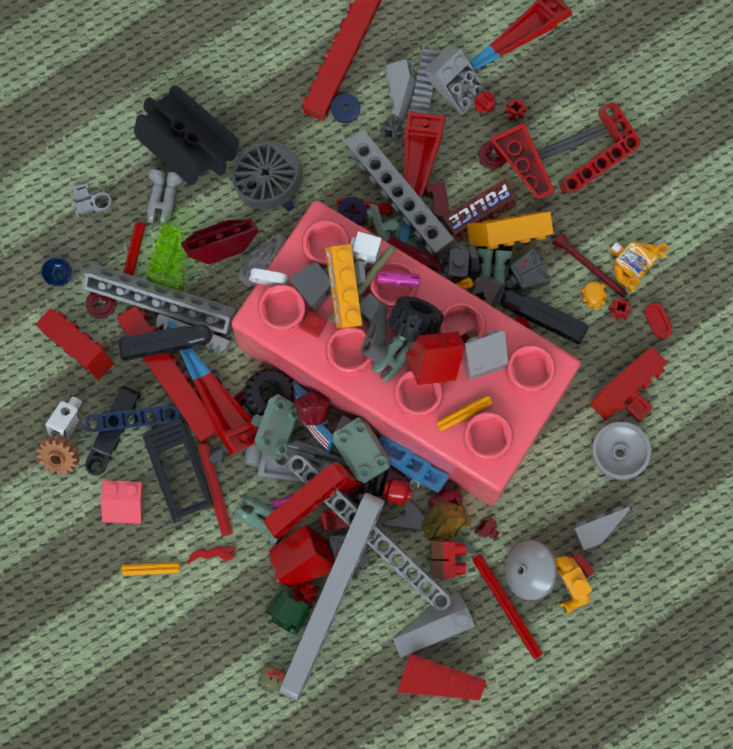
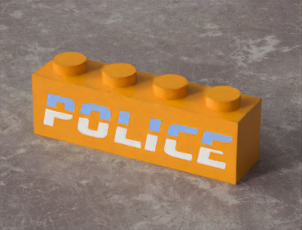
M351 244L327 247L325 251L336 328L362 325Z

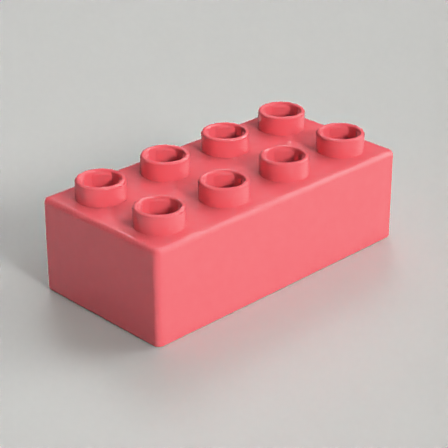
M314 201L267 268L268 271L287 275V285L268 286L257 283L233 318L231 324L239 349L270 369L276 368L278 372L283 371L285 377L289 376L291 382L295 380L307 392L326 396L330 401L329 406L350 419L354 420L360 417L366 420L373 433L377 436L383 435L412 450L415 455L430 462L431 466L447 473L449 476L448 480L487 505H495L570 387L581 365L580 360L395 248V252L380 271L396 273L397 271H402V273L420 274L419 287L402 285L396 287V285L379 284L378 273L359 297L360 299L362 296L366 297L371 293L378 301L384 303L388 309L385 347L394 336H397V333L388 325L395 302L399 297L409 296L425 300L442 312L444 320L438 333L458 331L460 336H462L464 333L475 328L478 332L477 337L480 339L486 337V334L491 331H504L508 364L505 369L468 381L461 362L456 381L417 385L406 361L393 378L384 382L380 378L383 370L375 374L371 370L374 361L361 353V347L370 324L361 317L362 325L336 328V324L329 319L330 315L334 312L332 294L318 310L314 311L289 280L290 276L315 262L324 270L328 266L325 248L351 244L352 238H356L358 232L376 236L322 202ZM382 239L379 258L387 247L391 245ZM371 267L365 268V276L371 270ZM309 310L328 319L319 338L300 328ZM485 395L491 398L492 405L444 431L438 429L436 422Z

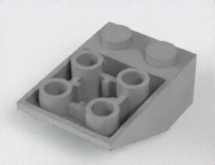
M447 46L423 70L431 84L460 115L465 113L475 103L474 100L480 92H486L461 48Z
M498 330L487 333L486 337L480 339L473 337L466 341L461 362L468 381L506 368L508 355L504 331L498 332Z

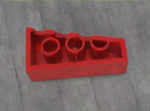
M50 308L35 325L57 346L62 347L85 370H89L99 381L114 365L104 352L106 348L98 341L96 343L92 342L93 338L87 332L81 333L79 331L80 327L72 320L70 322L66 321L67 317L61 311L55 312Z
M651 346L603 388L590 405L605 421L608 420L616 411H622L627 406L626 402L629 399L633 401L640 394L639 390L641 388L645 390L653 382L651 379L654 376L659 378L665 372L663 368L668 362Z
M410 653L397 693L479 701L486 680Z

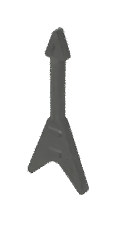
M406 500V503L403 505L405 509L403 517L384 522V525L388 527L428 531L434 534L437 528L430 523L421 525L426 517L409 500ZM441 529L437 531V537L445 541L454 540L455 543L465 544L466 552L475 553V549L465 539L462 541Z

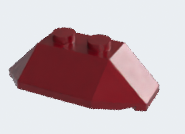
M251 218L246 220H226L193 232L185 241L181 242V246L188 257L209 265L243 253L257 235L258 228Z

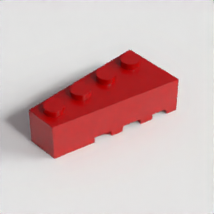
M525 123L490 138L537 200L555 193Z

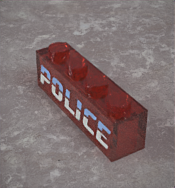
M505 178L443 216L442 223L454 240L457 238L463 239L468 235L467 223H482V221L496 219L503 210L506 209L508 211L516 206L518 196Z

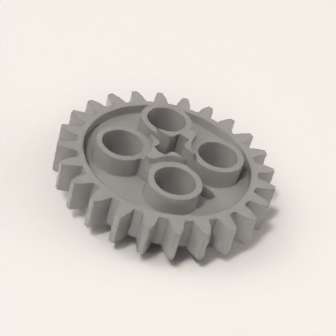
M276 234L275 236L272 235L270 239L267 238L265 242L262 241L260 246L256 247L255 251L251 252L248 258H246L247 261L242 264L243 267L239 270L240 273L238 274L240 281L246 286H255L256 283L249 280L251 269L267 270L287 239L281 234Z

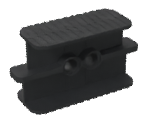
M177 85L170 87L169 94L158 102L151 97L145 99L143 108L148 114L138 115L134 127L136 138L189 185H194L197 182L198 176L209 168L219 176L225 173L227 167L225 162L227 160L233 161L239 148V140L230 130Z

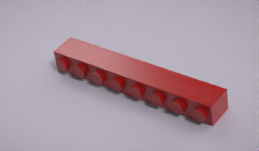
M355 0L353 4L350 3L347 9L348 15L340 23L339 29L341 30L339 34H335L332 40L333 46L325 54L324 59L326 61L324 65H320L317 71L318 77L310 85L309 91L311 92L308 97L305 96L302 102L304 114L325 121L332 101L337 96L382 0Z
M136 306L116 318L128 337L157 331L153 324L148 325L146 322L148 317L142 309L138 310ZM168 353L144 357V361L178 408L200 443H205L216 436L217 432L203 401L201 402L198 397L200 394L195 385L190 386L187 381L190 378L184 369L182 371L179 370L177 367L179 362L173 354L170 356Z

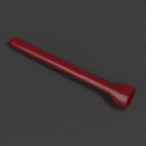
M561 232L552 244L557 249L566 250L621 297L627 296L626 290L568 243L567 236Z

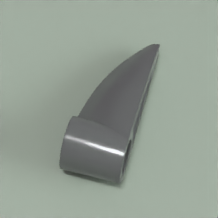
M384 303L379 305L361 347V353L377 364L382 363L388 355V349L385 347L387 313Z

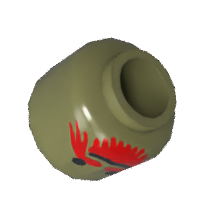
M273 662L264 665L258 678L259 684L263 685L262 690L272 694L274 690L279 691L286 676L285 667Z

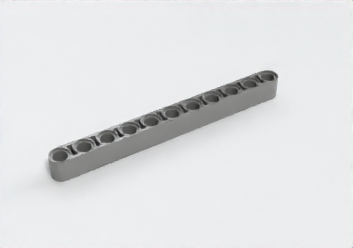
M293 456L289 461L290 470L305 484L310 482L309 476L311 473L314 472L318 475L321 472L304 456ZM298 459L303 461V467L300 470L295 467ZM338 490L324 502L345 523L351 526V517L357 512L358 506L342 491ZM340 499L346 502L344 510H340L337 507ZM375 524V533L373 537L369 538L367 544L432 606L438 610H445L450 607L452 596ZM382 540H386L389 543L387 551H383L380 548ZM396 554L403 556L404 560L401 565L396 564L394 561ZM411 567L418 571V576L415 579L411 578L408 574ZM425 581L432 584L431 592L424 591L423 584ZM440 595L447 598L445 606H441L437 602Z
M365 493L279 693L296 701L301 697L382 511L384 500L369 493Z

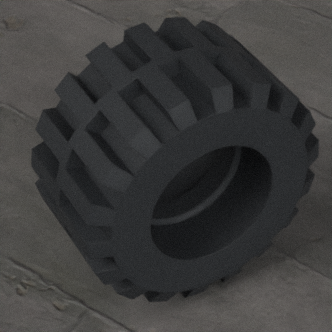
M404 296L397 298L389 317L388 325L398 335L415 342L420 335L438 334L444 320V315L438 308L425 300Z
M265 368L257 371L246 381V386L243 388V392H245L243 400H246V408L249 407L252 414L264 415L268 403L264 402L259 395V387L262 383L272 384L279 395L293 402L292 396L295 395V391L291 390L294 385L289 383V376L285 377L283 375L284 372H278L276 368Z

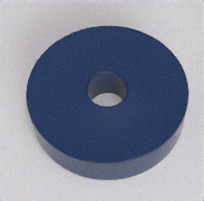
M341 94L332 101L331 114L340 123H351L360 114V103L353 95ZM347 106L349 110L344 111L342 108Z

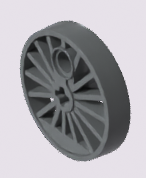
M274 141L261 142L248 148L238 158L232 172V181L238 196L245 204L256 209H272L285 204L297 193L303 179V168L297 155L285 144ZM267 151L266 162L262 153ZM257 154L259 155L262 166L253 158V156ZM250 160L256 167L246 164V162ZM284 177H294V179L292 181ZM278 182L288 185L289 187L285 190ZM275 186L281 192L278 196L275 194ZM270 191L272 198L267 199V193Z

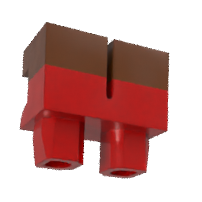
M430 540L431 577L434 579L455 578V575L466 574V563H455V555H466L465 544L455 543L454 540Z

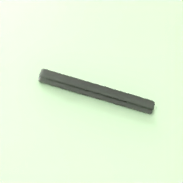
M601 124L539 149L537 152L541 160H544L609 132L604 124Z

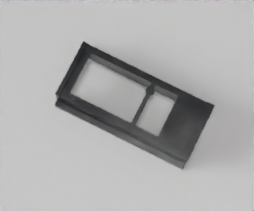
M181 419L145 432L143 440L173 523L181 521L180 518L205 508L213 509L214 506L202 463L187 422L182 423ZM184 443L189 457L169 465L165 464L162 467L157 453ZM191 460L205 500L177 510L163 470H169L173 466Z

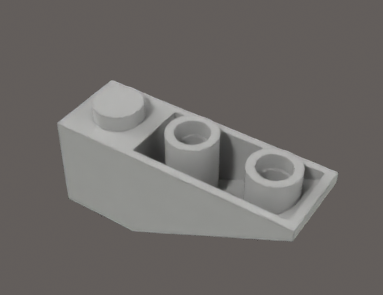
M407 59L386 65L387 73H385L386 80L390 84L389 96L394 104L392 111L394 116L401 121L406 119L416 83L413 65Z
M623 506L613 509L612 514L605 516V513L595 516L592 522L587 523V520L577 523V528H574L573 533L581 552L601 545L630 508L623 509Z

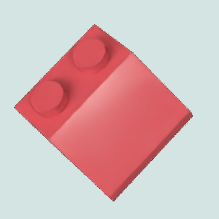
M103 480L101 493L102 522L141 524L144 484L132 481Z

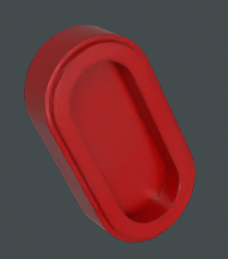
M655 302L647 305L644 315L653 334L659 339L669 337L672 333V325L663 307Z

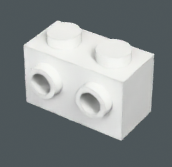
M358 232L357 237H353L351 241L353 263L358 261L364 262L365 268H372L378 261L381 253V238Z

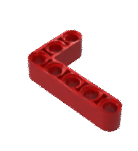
M610 102L603 105L598 111L599 118L615 142L565 176L559 183L562 192L572 193L578 191L639 147L640 139L616 103ZM607 108H610L612 111L611 117L606 113ZM617 123H619L622 127L621 132H619L616 128ZM627 139H630L632 142L631 148L626 144ZM612 149L617 151L616 158L612 156ZM598 159L603 163L602 168L597 166ZM583 169L588 173L587 179L582 176ZM568 180L573 182L572 189L567 186Z
M334 462L272 512L263 523L275 539L280 538L336 491L339 490L347 494H353L363 484L354 477L349 467Z

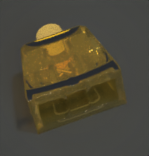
M437 501L422 522L421 527L427 540L453 538L458 535L463 527L471 525V517L465 514L460 504Z

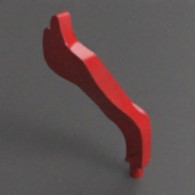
M217 546L210 550L198 549L189 557L190 559L187 563L190 564L198 557L209 559L215 556L225 561H230L235 557V554L231 553L235 551L236 547L226 548L224 546Z

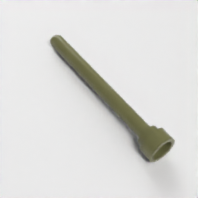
M393 245L387 247L368 272L366 282L358 285V298L395 252ZM333 312L330 315L329 319L336 324L335 314Z

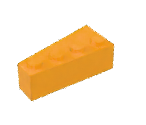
M551 211L517 215V217H504L501 220L482 221V223H467L470 246H487V249L499 248V244L512 246L515 245L514 241H519V243L531 242L530 238L542 240L546 239V235L553 234Z

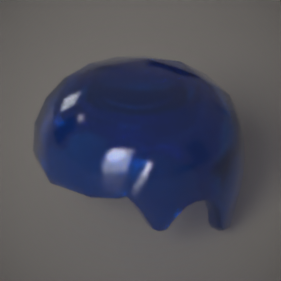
M50 258L44 262L41 268L42 278L47 284L60 287L68 284L73 275L72 266L67 260L61 258Z

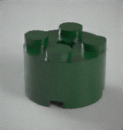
M281 590L280 593L274 595L263 614L265 617H268V615L273 617L271 622L284 630L291 632L293 629L294 634L297 635L310 613L307 609L309 606L301 600L296 602L291 599V595L288 592Z

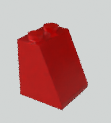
M458 331L420 335L406 352L405 357L417 385L456 381L465 344Z
M306 524L268 550L271 557L270 563L276 572L275 578L279 583H284L289 588L330 574L335 563L328 541Z

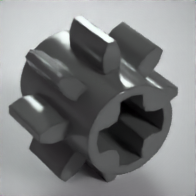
M393 118L390 122L386 120L383 123L384 127L380 129L383 139L389 140L392 143L394 139L398 141L402 137L401 134L404 132V129H402L401 122L395 121Z

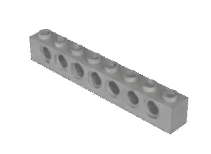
M363 129L345 142L348 147L346 151L352 159L357 158L359 161L357 165L360 169L370 174L369 180L374 186L379 185L382 196L386 200L389 198L393 202L391 204L392 208L397 214L399 212L402 213L404 216L402 220L408 227L412 226L416 230L413 233L419 241H425L427 244L425 248L431 255L435 254L439 258L456 244L454 238ZM364 151H369L367 156H361ZM376 164L381 165L377 170L372 169ZM386 178H392L391 182L383 183ZM396 192H403L402 196L395 197ZM407 206H415L413 210L406 211ZM426 219L423 225L417 224L418 220ZM433 232L437 233V237H436V238H434V239L428 238V236H429L431 233H433Z
M94 263L85 272L83 289L195 325H207L211 330L227 334L232 327L231 322L235 317L236 308Z

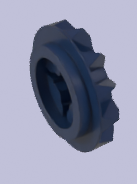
M356 196L347 197L340 202L337 212L360 225L366 219L367 206L362 199ZM353 204H355V210L360 213H354L351 219L350 212L347 209H351Z

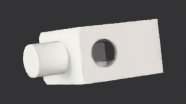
M71 397L69 403L64 401L59 403L45 424L49 436L55 437L58 435L70 439L81 418L79 413L81 400Z

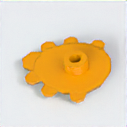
M589 282L580 290L584 296L582 301L588 302V308L593 306L595 310H599L601 305L606 304L603 300L608 296L604 290L606 288L605 284Z

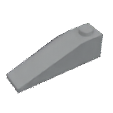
M459 591L451 594L452 604L445 610H438L431 606L393 639L400 658L475 627ZM443 597L437 601L438 604L441 606H445L447 604V598Z

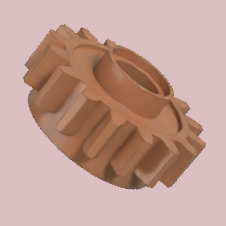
M58 435L55 437L48 436L47 440L43 439L37 449L38 454L36 457L41 459L39 464H45L44 469H51V474L56 471L59 476H61L62 472L68 475L70 471L73 472L80 461L78 459L80 457V453L77 452L78 448L66 437Z

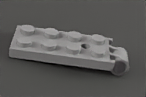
M256 444L246 448L244 464L259 466L257 477L304 483L289 468L290 459L295 454H299L300 451L287 448V453L283 456L286 462L280 464L278 462L279 459L259 450ZM334 448L332 451H330L333 453L340 454L337 448ZM315 456V459L319 458L322 460L321 464L312 463L322 472L330 464L337 461ZM296 461L295 467L298 470L302 469L303 462ZM311 473L309 480L311 481L317 474Z

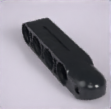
M505 289L503 291L500 304L504 309L524 317V319L571 342L573 340L575 344H581L589 329L586 323L529 295L521 294L513 289Z
M196 325L124 337L118 340L120 359L134 360L205 346L212 340L213 333L207 325Z
M123 385L109 413L134 410L137 406V399L141 397V392ZM110 416L108 423L112 427L115 425L116 420L113 416ZM126 428L99 432L85 463L86 470L90 475L100 476L103 474L109 461L112 459L111 454L113 450H116L120 442L119 437ZM94 462L102 464V468L98 473H94L91 470V465Z

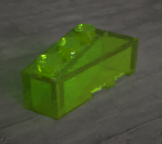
M163 222L145 275L148 281L184 291V249L181 246V242L184 241V234L181 227Z

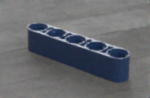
M173 405L93 414L83 419L82 427L85 431L92 433L171 423L179 418V410ZM167 409L172 412L170 419H167L165 416ZM149 411L153 414L151 422L146 418V414ZM130 413L135 418L133 424H130L127 420ZM110 416H113L116 420L113 427L108 423ZM91 418L95 419L97 422V425L94 429L90 428L89 426V420Z

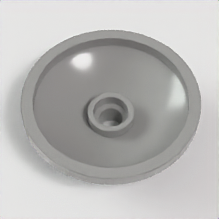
M614 422L603 427L598 432L593 441L592 455L596 466L602 473L613 479L627 480L638 476L647 467L651 457V446L646 434L637 426L627 422ZM621 450L623 456H618L616 451Z
M533 540L523 541L515 545L508 554L505 563V577L512 592L524 600H538L550 592L557 574L556 562L551 551L544 544Z

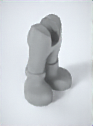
M151 169L148 176L153 181L154 186H152V193L148 203L147 219L149 223H154L157 209H161V224L167 225L174 206L175 188L183 182V179L174 172L168 173L167 188H165L164 199L161 202L166 174L160 170Z

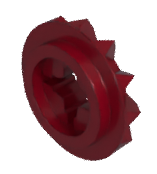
M488 141L481 146L478 156L480 163L485 168L488 167L494 170L506 164L507 160L492 141ZM493 149L495 151V154L499 155L495 158L494 161L492 160L491 156H488V154L490 155L492 153Z
M94 292L88 295L86 309L92 317L98 319L107 318L110 314L114 313L116 307L115 299ZM98 297L100 298V300H102V302L106 301V303L104 304V310H102L100 307H96L99 301Z

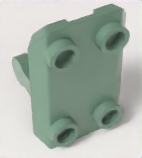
M369 204L367 219L369 226H374L376 236L386 242L390 236L398 239V222L390 220L388 223L383 224L378 206Z
M278 394L269 399L263 416L257 414L252 419V425L259 427L255 437L257 448L279 460L287 453V446L298 419L296 406L293 402Z
M358 417L334 432L333 442L357 480L366 483L390 467L388 455L366 420Z

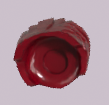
M309 392L296 399V412L302 424L319 425L326 422L330 401L326 396Z
M443 488L428 500L431 509L437 501L444 504L459 505V507L451 508L454 509L455 513L462 509V499L458 489Z

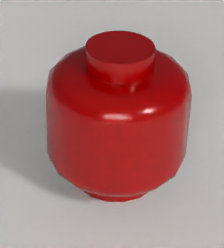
M392 478L386 482L383 496H386V500L389 503L404 505L406 500H411L413 489H410L408 481Z

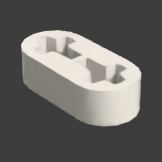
M251 269L249 280L268 286L287 285L288 276L279 272Z

